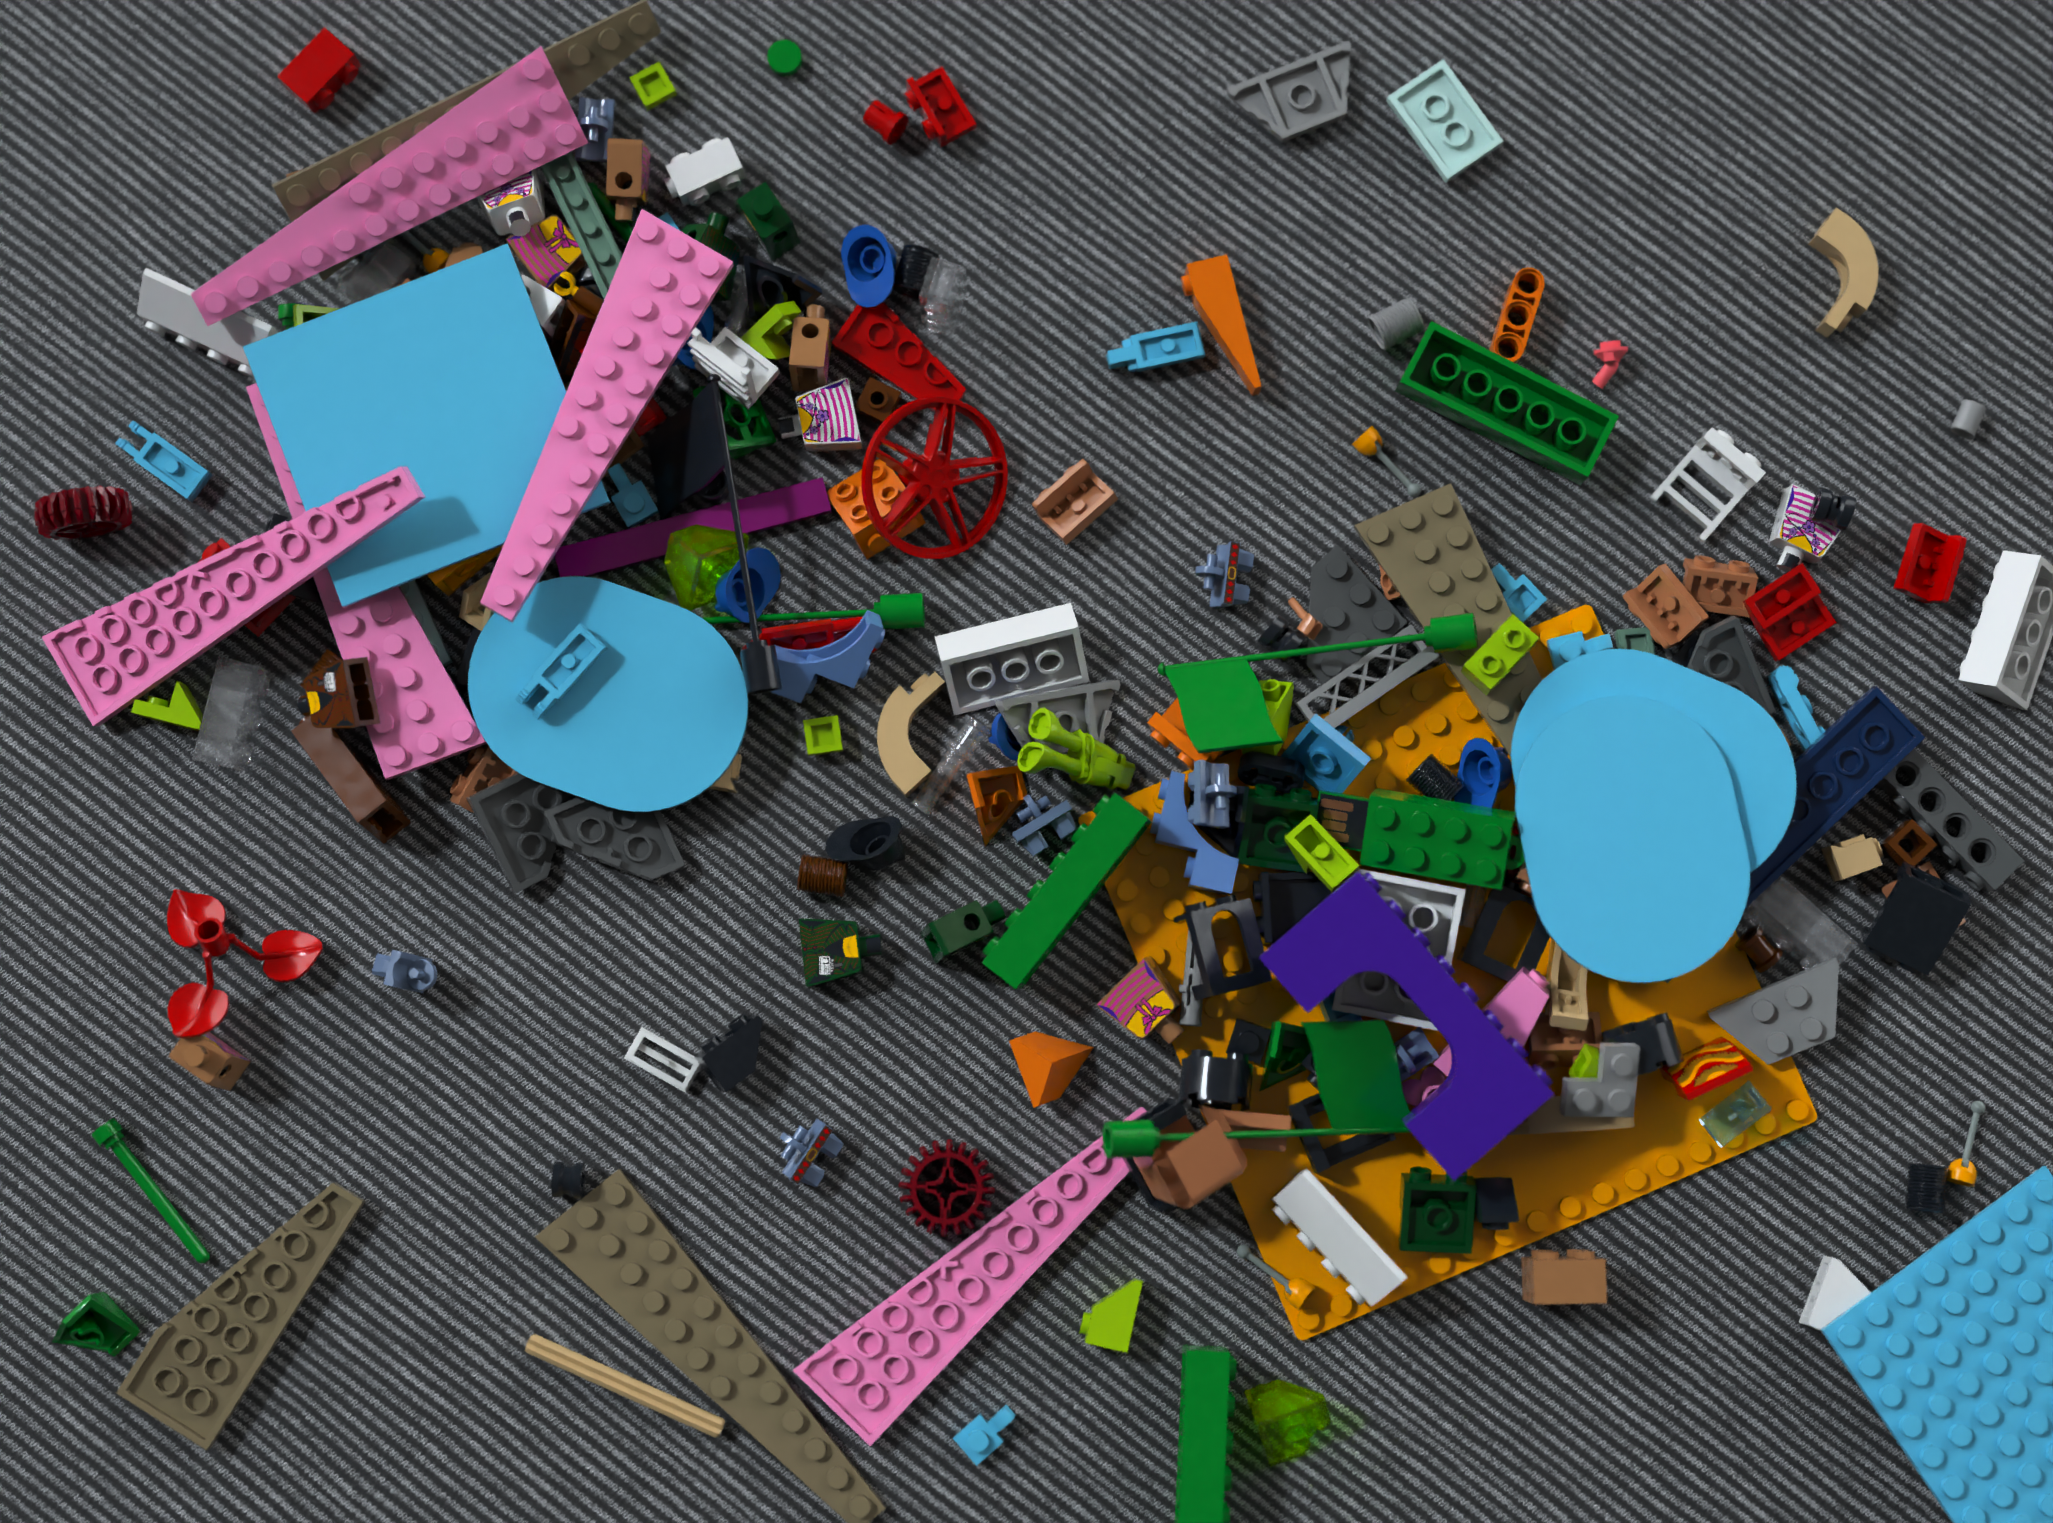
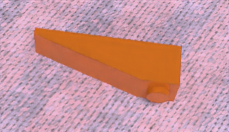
M1227 254L1188 263L1185 276H1181L1185 297L1191 296L1194 308L1251 395H1258L1262 386Z

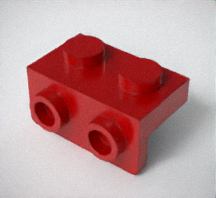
M943 66L916 81L913 77L906 80L907 92L904 93L906 101L913 112L916 110L920 111L924 118L921 125L930 140L936 138L941 148L977 128V123Z
M1913 523L1893 589L1922 603H1947L1954 588V581L1964 555L1967 538L1962 535H1946L1924 523Z

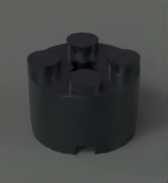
M1667 1012L1646 1018V1020L1633 1021L1601 1032L1603 1043H1635L1640 1046L1637 1076L1656 1071L1666 1064L1669 1067L1684 1061L1672 1020L1669 1019Z
M1191 1050V1055L1182 1059L1179 1101L1184 1105L1187 1100H1192L1191 1107L1200 1109L1199 1105L1216 1110L1231 1111L1232 1104H1241L1240 1111L1249 1110L1253 1077V1065L1248 1063L1249 1056L1241 1053H1228L1227 1058L1213 1057V1052L1209 1050Z

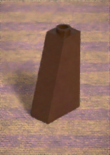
M305 716L299 725L291 731L355 820L383 844L411 823L408 816L338 728H315L312 725L311 717Z

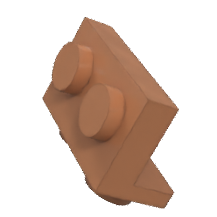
M1081 459L1076 465L1068 468L1064 475L1050 488L1043 490L1032 503V506L1040 520L1067 545L1115 503L1118 498L1115 492L1093 473L1089 464L1084 459Z
M1666 563L1658 566L1636 588L1627 591L1623 595V599L1628 603L1631 613L1641 619L1650 630L1653 640L1665 649L1682 643L1709 618L1707 613Z

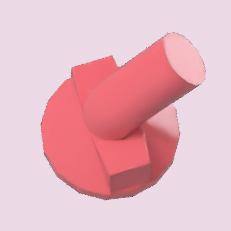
M1620 340L1601 342L1600 349L1594 350V355L1605 363L1592 380L1595 385L1601 389L1604 388L1616 373L1620 360L1628 351V346H1621Z

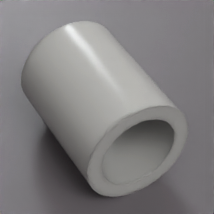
M1963 400L1952 424L1951 431L1964 438H1974L1986 408L1978 402Z

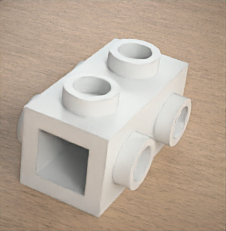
M729 137L723 140L720 138L712 139L706 142L701 150L692 154L686 152L675 156L670 161L671 163L665 166L669 177L664 179V182L672 199L679 196L683 206L688 204L694 206L705 202L710 197L709 194L720 189L728 191L737 187L741 183L740 180L746 177L740 160Z

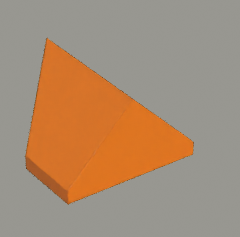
M1018 765L966 774L984 846L1000 830L1024 801L1023 797L1027 795L1022 772Z
M1036 1031L1009 1040L1033 1108L1059 1099L1094 1047Z

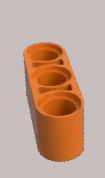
M1527 267L1516 273L1509 285L1489 348L1490 351L1501 356L1498 346H1510L1514 351V357L1506 359L1516 364L1524 353L1544 289V277L1539 270ZM1518 282H1530L1534 287V292H1523L1519 288ZM1508 314H1520L1524 319V325L1517 326L1509 321Z

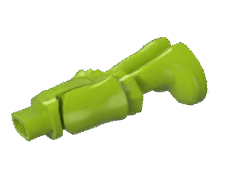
M1040 708L1035 711L1029 721V734L1038 740L1068 749V752L1065 755L1038 742L1026 743L1018 754L1017 764L1020 771L1034 774L1049 767L1068 773L1072 781H1076L1079 784L1105 786L1109 789H1115L1116 787L1124 790L1128 789L1135 772V764L1126 761L1125 755L1117 753L1111 747L1099 742L1091 734L1083 733L1081 729L1072 733L1065 730L1057 716L1046 708Z

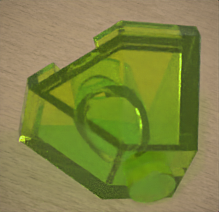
M695 524L670 533L664 563L680 607L692 611L710 604L716 598L715 586L717 580L723 573L731 570L739 561L735 531ZM743 533V539H744V545H745V551H746V550H747V546H748L749 536L746 535L745 533Z
M1279 1379L1244 1391L1270 1467L1303 1456L1312 1446L1310 1439L1317 1430L1324 1431L1331 1423L1327 1403L1322 1393Z

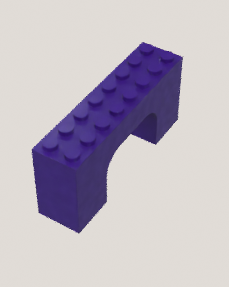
M1357 871L1265 950L1259 958L1307 1013L1350 976L1363 971H1378L1389 975L1446 1039L1451 1050L1452 1063L1450 1072L1446 1080L1401 1120L1454 1181L1554 1095L1549 1088L1553 1081L1536 1064L1532 1067L1528 1065L1524 1058L1529 1054L1515 1038L1509 1037L1506 1040L1499 1032L1504 1028L1503 1024L1490 1010L1486 1009L1482 1012L1475 1003L1480 998L1467 983L1461 982L1458 985L1451 977L1455 970L1447 960L1439 954L1434 958L1426 949L1431 944L1430 941L1417 927L1410 930L1402 920L1407 915L1395 901L1390 900L1386 903L1378 894L1383 888L1369 872L1362 876Z

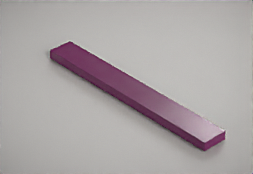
M823 477L737 500L743 536L832 513ZM723 503L559 547L554 555L560 577H592L735 539L736 534L731 503Z

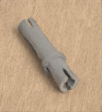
M1188 929L1183 985H1179V992L1182 993L1179 1024L1202 1027L1203 999L1195 1001L1192 986L1202 984V979Z

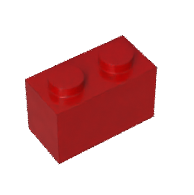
M324 27L277 77L291 94L315 114L319 109H324L331 104L335 93L343 84L347 85L356 78L362 65L355 54Z

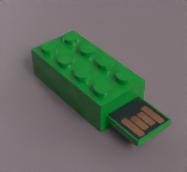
M1376 788L1371 793L1370 798L1325 790L1319 791V807L1316 820L1342 848L1361 852L1360 865L1502 890L1506 882L1507 871L1520 867L1525 861L1520 836L1514 833L1515 812ZM1512 845L1516 847L1514 858L1510 856Z

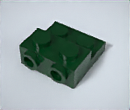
M1256 784L1255 789H1249L1245 824L1238 853V864L1306 873L1285 842L1284 837L1310 814L1317 819L1318 798L1311 797L1312 792L1305 789L1294 788L1291 789L1290 794L1276 792L1277 788L1275 786Z
M1412 1167L1410 1173H1401L1399 1201L1401 1213L1398 1243L1400 1251L1472 1254L1477 1186L1473 1176H1467L1468 1172L1465 1171L1453 1181L1447 1173L1446 1175L1432 1174V1170L1425 1167Z

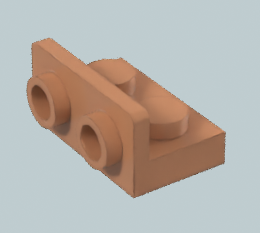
M1697 555L1694 559L1684 558L1683 567L1685 574L1682 584L1704 611L1750 617L1743 601L1755 594L1758 576L1754 569L1750 567V564L1737 560H1731L1729 564L1716 563L1715 559L1702 555Z
M488 744L471 749L467 757L468 767L463 775L457 776L450 789L452 794L450 801L472 813L474 812L467 797L517 773V771L504 763Z
M1541 1012L1528 1036L1530 1050L1527 1058L1528 1065L1532 1067L1536 1064L1542 1070L1572 1067L1585 1043L1598 1048L1600 1051V1043L1603 1042L1599 1012H1588L1589 1020L1586 1031L1566 1030L1550 1026L1549 1015Z
M1219 1110L1222 1111L1232 1132L1290 1130L1291 1116ZM1287 1137L1237 1139L1241 1148L1284 1152L1286 1150Z

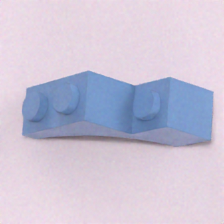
M867 610L860 622L848 634L831 644L819 648L797 650L774 645L776 647L782 689L771 692L801 703L805 694H810L813 691L817 681V674L854 688L858 679H863L868 672L870 666L869 657L873 649H878L884 639L885 629H883L880 615Z
M1171 771L1169 779L1162 778L1158 799L1164 800L1161 814L1154 812L1150 833L1156 834L1154 843L1196 852L1194 858L1188 856L1183 877L1190 878L1188 887L1230 896L1239 859L1230 857L1212 847L1201 837L1194 825L1188 821V812L1184 799L1185 774Z

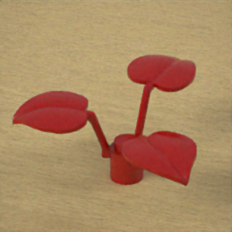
M174 889L167 911L169 935L177 945L184 948H193L200 944L204 951L202 956L205 961L207 977L206 987L200 983H188L178 988L171 996L167 1011L174 1036L178 1038H193L204 1035L216 1028L225 1018L229 1008V998L224 991L213 989L214 976L211 959L213 956L219 957L224 955L230 944H234L256 960L264 961L263 971L266 976L276 982L284 983L295 981L308 972L323 950L322 942L305 932L280 930L265 937L262 942L264 953H258L237 939L235 934H227L223 926L226 919V911L218 899L205 894L189 893Z

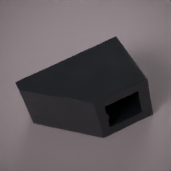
M745 1013L741 1014L728 1024L730 1031L720 1038L714 1035L700 1045L699 1048L702 1052L695 1056V1058L719 1091L727 1093L755 1071L762 1027V1019L759 1015L751 1014L747 1017Z
M1474 1178L1477 1185L1474 1221L1481 1222L1482 1229L1507 1230L1509 1229V1222H1519L1512 1178Z

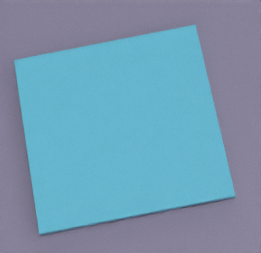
M508 243L243 346L305 511L314 507H320L345 492L354 491L358 486L400 466L409 468L425 495L424 499L327 566L343 608L504 545L567 392ZM602 480L580 514L610 503Z
M2042 1166L1821 1329L1832 1348L1952 1523H2053V1176L2046 1166Z

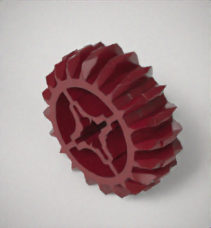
M101 485L97 487H75L74 489L54 492L40 498L35 502L34 519L39 534L48 539L80 540L124 530L132 523L133 508L128 492L121 488L103 487Z
M947 1139L946 1150H940V1144L936 1140L932 1142L934 1153L929 1154L927 1148L922 1146L919 1148L920 1153L924 1157L921 1161L913 1155L909 1157L908 1160L916 1166L914 1171L909 1168L902 1169L901 1173L910 1176L911 1179L910 1182H899V1188L910 1190L909 1195L900 1197V1202L906 1203L912 1200L914 1206L908 1208L905 1213L907 1216H910L916 1211L919 1212L921 1216L914 1223L917 1227L922 1225L925 1219L930 1221L927 1233L932 1234L936 1224L942 1225L941 1236L943 1237L947 1236L949 1225L954 1226L956 1235H961L962 1229L959 1223L965 1221L967 1227L972 1230L975 1227L974 1222L970 1219L973 1214L978 1219L984 1220L985 1214L978 1210L980 1204L991 1208L992 1202L983 1199L984 1193L994 1194L995 1188L991 1186L984 1187V1181L993 1179L994 1175L993 1173L982 1175L980 1170L989 1163L987 1160H983L977 1165L973 1161L979 1154L977 1149H974L968 1157L963 1154L967 1143L961 1142L959 1150L953 1151V1140ZM943 1158L942 1173L937 1180L918 1181L920 1173L927 1164L933 1160ZM954 1158L962 1161L972 1170L977 1184L963 1183L956 1179L954 1175ZM948 1168L949 1178L953 1179L952 1183L956 1182L957 1187H965L966 1190L951 1192L947 1207H945V1197L941 1196L942 1192L938 1193L937 1188H929L928 1185L937 1186V1184H942ZM918 1191L933 1193L940 1200V1217L930 1213L922 1205ZM967 1194L976 1195L973 1204L967 1211L961 1215L951 1217L952 1201L955 1197Z

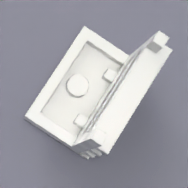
M696 327L691 332L692 339L688 342V346L692 348L690 353L694 355L692 360L696 363L694 365L695 368L707 378L711 374H718L721 377V381H718L719 387L747 409L755 403L780 374L778 367L726 327L711 343L702 337L701 331Z
M1713 427L1699 439L1695 446L1649 497L1655 502L1663 493L1705 529L1698 537L1701 542L1708 538L1746 492L1766 473L1760 468L1761 463L1750 453H1742L1733 445L1734 440L1722 430L1716 431ZM1688 463L1693 465L1732 498L1726 506L1683 470ZM1675 478L1718 513L1713 521L1670 486Z

